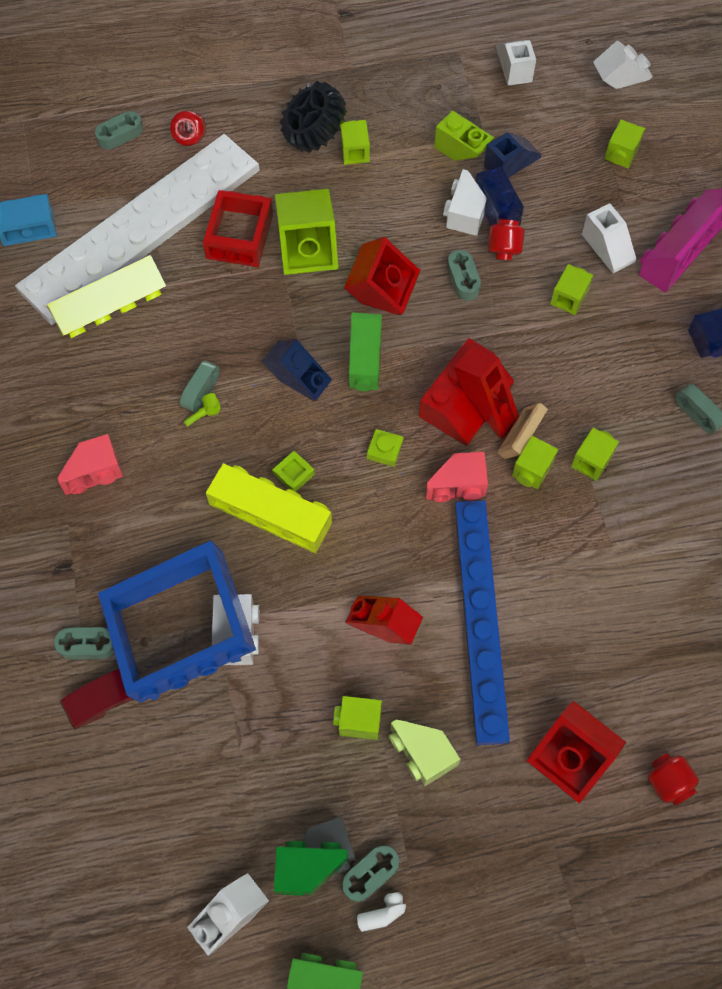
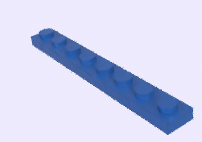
M486 500L455 502L476 745L509 744L510 737Z

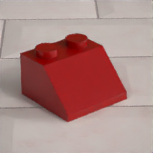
M384 236L362 244L344 289L363 305L396 315H403L421 270Z
M572 701L526 761L580 804L617 758L627 742L575 701Z

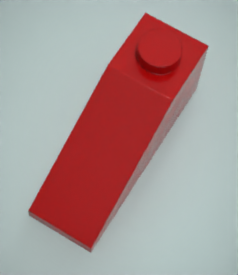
M471 347L453 366L461 388L496 435L503 438L513 427L519 414L500 358Z

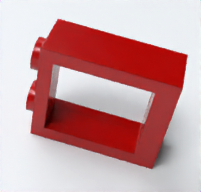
M218 190L203 240L206 259L259 268L273 218L271 198L261 195L242 194L235 191ZM224 211L259 216L253 241L217 236Z

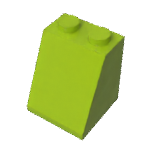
M329 189L275 194L284 275L338 269L335 219Z

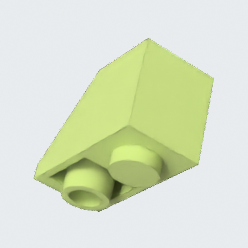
M397 719L391 722L390 731L392 733L388 735L389 739L398 753L402 750L409 760L406 763L407 769L415 781L421 779L424 786L459 765L460 758L442 730Z

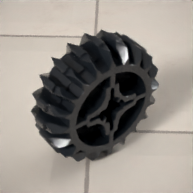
M316 81L313 85L308 83L305 89L299 88V93L292 95L293 99L286 103L287 109L281 112L283 118L280 120L282 125L280 131L283 133L286 141L301 152L307 151L310 153L313 149L319 151L321 145L327 147L328 141L334 139L336 132L341 131L340 124L345 122L344 115L347 113L345 109L346 102L340 95L341 93L326 82L320 83L319 81Z

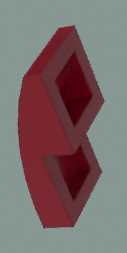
M117 669L75 690L61 699L60 703L75 730L103 718L106 711L134 699L126 695L120 670Z

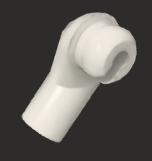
M400 892L387 894L384 897L386 908L358 914L359 929L364 932L386 927L404 914L406 904H403V895Z

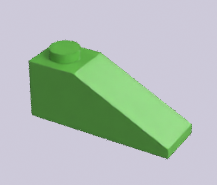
M352 312L349 367L350 388L364 392L378 390L381 363L382 314Z

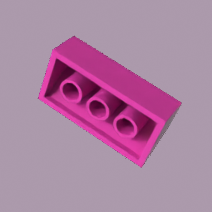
M722 188L706 190L699 198L694 197L686 208V213L684 215L679 214L671 225V230L668 233L664 231L655 243L656 247L653 250L648 249L640 259L642 264L639 272L640 277L665 293L671 288L722 229Z

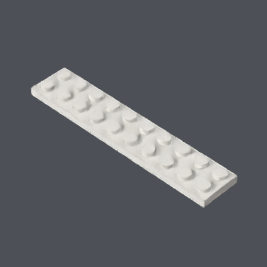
M223 134L16 284L17 291L51 325L55 324L46 306L47 304L139 261L212 207L218 190L233 191L260 171L259 163Z

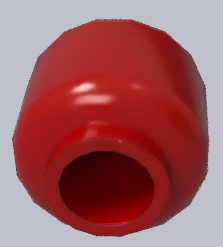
M184 110L172 118L170 132L177 143L183 146H192L204 138L206 123L199 113L193 110Z
M498 219L497 224L490 226L488 250L496 254V259L512 261V255H520L522 253L525 230L519 226V221Z
M666 753L651 763L654 769L649 773L648 781L662 802H672L676 806L698 793L695 787L699 784V779L684 756L671 758Z

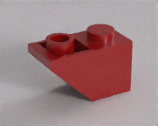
M358 595L351 606L345 623L389 643L411 645L423 616L400 598Z

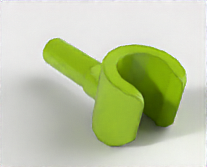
M209 393L202 397L204 407L184 420L187 427L205 415L214 416L220 412L221 406L214 393Z

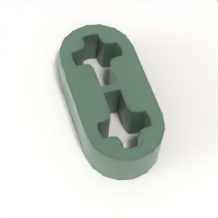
M127 111L101 123L95 129L98 145L103 149H113L138 137L143 132L141 117L136 112Z
M453 251L449 255L447 269L455 293L462 300H473L479 295L481 280L473 258L467 251ZM457 261L464 265V270L461 271L460 265L456 263ZM464 280H467L468 285L472 287V289H468L467 286H463Z
M209 361L201 363L182 393L180 399L181 407L194 413L200 409L203 404L202 397L211 392L220 374V367Z
M687 384L675 394L676 402L680 408L704 431L713 434L722 427V411L695 385Z
M66 628L58 632L54 639L56 651L65 659H105L114 654V648L107 628ZM103 636L109 642V644L103 645L102 650H99L95 644H89L100 642V637ZM70 637L75 642L82 643L72 645L71 650L68 651L63 643H68Z
M379 846L364 857L343 879L342 885L345 896L350 901L357 903L363 902L373 895L397 872L399 856L396 851L389 846ZM381 854L383 857H386L389 854L392 857L390 861L391 870L387 871L385 868H381L374 874L371 870L378 863L376 856ZM368 874L371 878L364 884L366 892L362 895L358 891L352 894L349 891L352 887L350 879L355 877L357 880H360Z

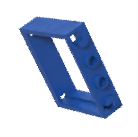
M212 540L98 593L126 695L140 703L148 699L156 700L159 698V694L170 689L183 688L188 685L190 680L198 676L211 675L218 670V667L229 662L242 661V656L256 650L224 553ZM211 569L233 637L140 679L121 610Z

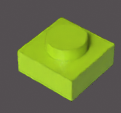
M376 429L367 452V459L395 467L404 437Z
M295 451L272 469L273 475L288 489L295 492L315 475V469Z

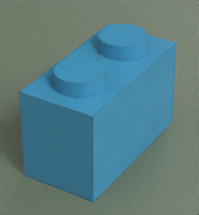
M47 194L0 202V240L3 246L57 237L54 211Z

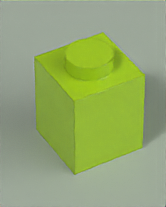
M621 119L609 141L605 160L629 168L640 147L646 128Z
M366 120L348 121L340 124V140L344 165L370 162V142Z
M568 264L554 288L550 305L576 316L589 292L594 275L582 268Z
M593 427L577 451L571 467L598 481L614 455L619 441L614 439L610 433L599 431Z
M531 436L515 463L512 477L516 478L520 484L526 487L532 486L538 490L551 469L559 449Z
M342 696V705H335L333 725L339 726V736L378 740L382 700Z

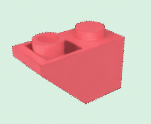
M105 434L80 442L57 478L65 495L80 494L85 492L87 488L99 484H111L116 479L123 477L109 435Z
M485 452L454 453L427 482L426 500L447 502L455 498H464L465 500L473 501L485 497L488 488Z

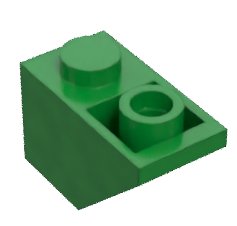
M286 841L285 847H276L274 893L276 895L312 896L348 861V850L341 849L340 843L323 842L320 843V848H306V842Z

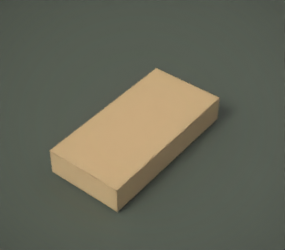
M542 403L534 404L522 410L498 450V454L502 458L508 459L521 455L548 410Z

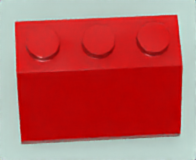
M470 338L466 340L422 397L419 407V417L465 446L469 445L486 420L461 388L453 366L471 347L496 356L491 350ZM502 365L509 388H511L514 380Z

